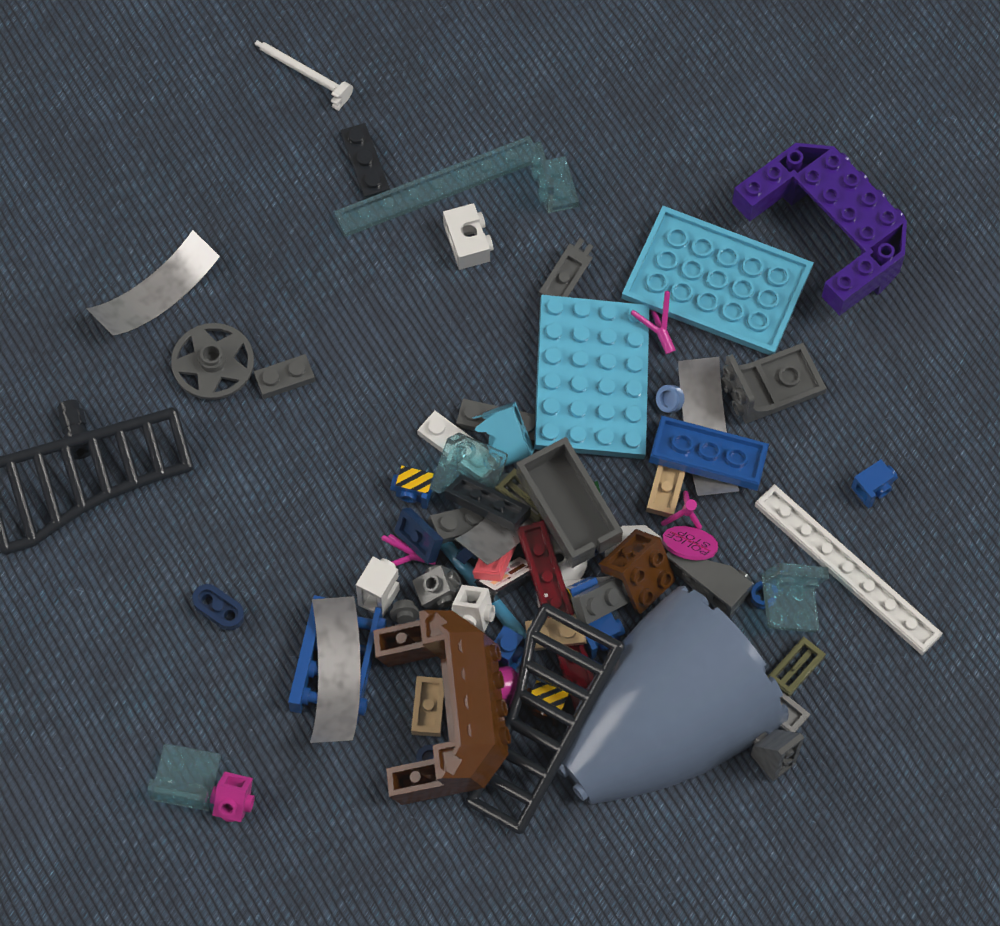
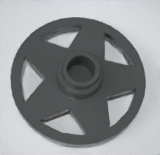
M208 323L194 327L178 340L173 349L171 366L177 383L187 393L201 399L216 400L233 395L248 382L254 368V354L250 342L240 331L229 325ZM206 331H222L231 335L216 342ZM192 338L195 352L178 358L182 347ZM243 345L248 355L247 368L235 359ZM180 374L198 375L199 390L187 384ZM221 379L237 382L228 389L215 392Z

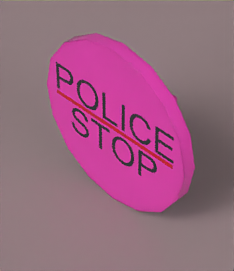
M675 526L667 529L662 536V544L672 554L684 559L707 560L714 557L718 551V542L715 538L695 527Z

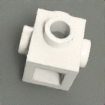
M461 585L452 604V611L482 632H485L489 622H492L495 616V606L491 603L489 589Z

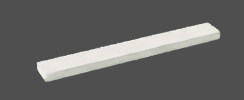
M775 484L755 502V507L921 655L942 636L943 633Z

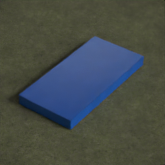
M661 415L649 462L758 491L769 444Z

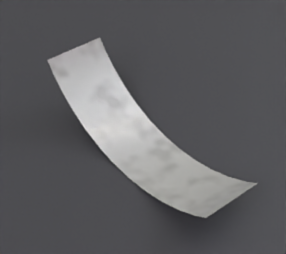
M192 231L174 254L140 284L109 302L86 309L112 335L131 331L156 318L179 301L203 278L220 256L196 232Z
M719 357L678 361L680 388L685 398L682 406L683 421L727 433ZM692 474L698 496L739 492L737 485Z
M519 483L517 486L528 494L524 486ZM513 491L511 492V493H512L516 498H518L522 503H524L525 505L529 506L525 501H523V500H522L519 496H517ZM531 507V510L538 515L539 513ZM487 518L465 534L454 538L487 565L504 556L520 542L517 530L513 532ZM527 519L521 526L532 524L533 522Z
M351 596L312 599L318 647V697L314 729L310 743L353 741L358 719L361 678L360 642L355 598Z

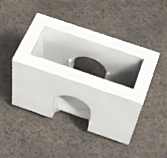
M474 203L443 211V225L459 270L490 262V251L494 250L490 235L483 233L482 228L486 227L482 212L477 213ZM475 234V236L467 237L466 235Z
M372 557L356 583L358 605L372 613L375 612V607L381 608L382 618L400 590L399 582L396 581L399 577L398 569L394 563L384 558L379 560Z

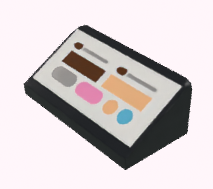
M518 555L510 560L501 582L477 579L474 583L478 587L488 588L491 603H494L531 581L532 577L526 559Z

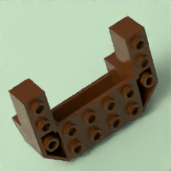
M452 610L419 611L420 620L373 630L376 658L387 667L432 657L441 659L449 742L433 745V759L386 768L389 797L401 805L485 788L509 754L508 744L511 743V736L508 727L505 726L504 716H507L508 709L505 700L502 699L501 688H504L505 683L498 661L501 660L500 647L484 632Z

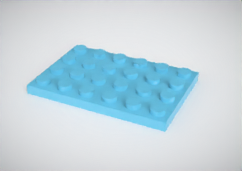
M662 206L622 292L621 299L634 304L649 306L650 310L662 314L664 293L669 291L668 317L764 354L772 355L776 353L814 262Z
M541 295L534 449L542 450L567 437L576 453L636 459L645 458L649 328L632 316L631 311L635 310L649 320V306Z

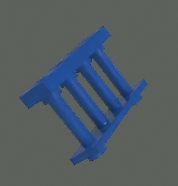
M314 595V597H313V599H323V598H325V597L316 596V595ZM313 603L288 701L290 711L302 713L303 704L308 705L309 702L317 704L318 692L311 691V688L308 687L310 677L315 678V675L318 676V661H314L318 647ZM375 607L373 619L357 616L358 628L370 630L367 646L360 644V656L364 657L361 668L357 724L360 715L365 716L368 699L364 698L375 652L373 630L385 628L386 619L382 618V610L379 607Z

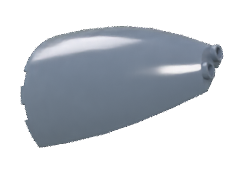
M686 586L677 587L652 609L622 641L625 648L558 770V773L563 778L569 776L576 785L573 786V790L582 801L587 799L590 804L625 799L684 782L708 772L754 745L753 741L762 733L766 732L769 735L784 722H787L789 717L788 707L784 703L781 705L780 697L783 696V693L776 679L771 676L767 677L764 667L766 665L765 661L730 618L718 607L712 610L708 606L709 603L706 597L696 590L688 593ZM593 679L592 682L589 684V686L587 687L586 690H589V688H590V686L592 685L594 679ZM580 700V702H579V704H578V706H577V708H576V710H575L573 716H575V714H576V712H577L579 706H580L581 703H582V700Z

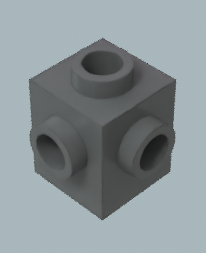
M442 565L429 567L426 569L425 574L412 580L421 605L432 610L451 606L461 585L460 577L456 571Z

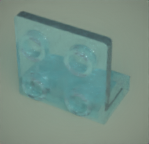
M541 141L535 142V152L531 153L533 163L531 173L534 182L538 181L540 188L537 189L540 204H545L547 214L579 207V200L566 156L546 160Z
M457 433L447 438L430 490L439 494L444 492L460 474L496 490L508 454L462 433Z
M779 562L761 574L768 628L817 632L819 630L814 589H817L821 583L829 579L828 567Z
M165 744L156 779H150L147 791L152 801L208 811L211 793L215 785L221 760L220 754Z

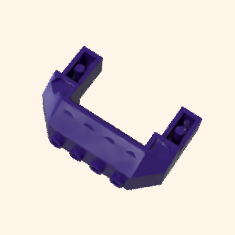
M795 143L734 188L732 204L750 222L781 198H784L792 206L808 194L862 250L861 255L828 279L823 288L822 298L840 316L872 291L877 295L880 294L900 273L905 257L907 220L902 211L894 208L887 201L885 194L879 189L876 190L869 183L867 176L851 164L846 154L840 153L834 146Z

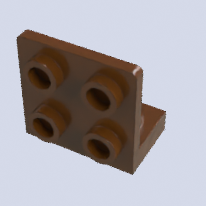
M635 529L599 563L602 573L623 581L633 609L638 614H642L676 580L660 537Z

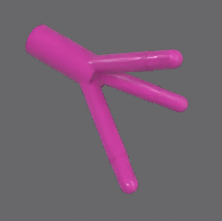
M669 291L664 293L662 323L655 311L650 310L656 326L635 310L631 311L632 316L658 335L666 355L676 351L667 331Z
M684 491L685 505L682 507V510L663 520L661 525L666 526L685 515L691 518L696 528L701 529L702 525L694 513L697 503L689 498L688 491Z
M390 534L388 537L383 535L381 537L386 543L409 554L408 556L391 561L395 566L412 560L426 563L406 543L394 535Z

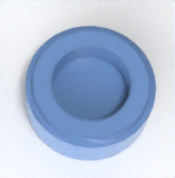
M664 385L656 394L657 406L663 412H677L684 404V393L676 385Z

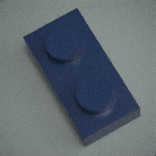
M401 509L394 533L427 564L435 563L444 539L413 509Z

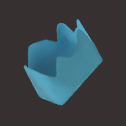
M516 402L473 417L485 419L475 428V431L487 432L489 435L488 447L490 454L503 456L501 464L494 471L523 460L533 454L534 448Z

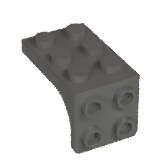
M804 343L743 365H738L733 354L726 356L725 365L723 366L722 387L726 393L730 392L734 400L732 401L734 411L738 417L742 416L745 424L825 394L827 390Z

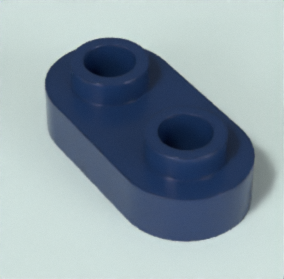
M204 584L195 589L192 600L195 609L224 630H235L242 625L244 611L240 603L211 584ZM206 598L213 600L209 605L203 604V601ZM228 614L235 615L233 620L225 619Z

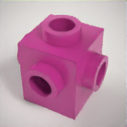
M224 772L211 793L210 803L214 804L212 816L220 817L228 822H241L246 812L251 813L255 799L254 795H250L253 778Z

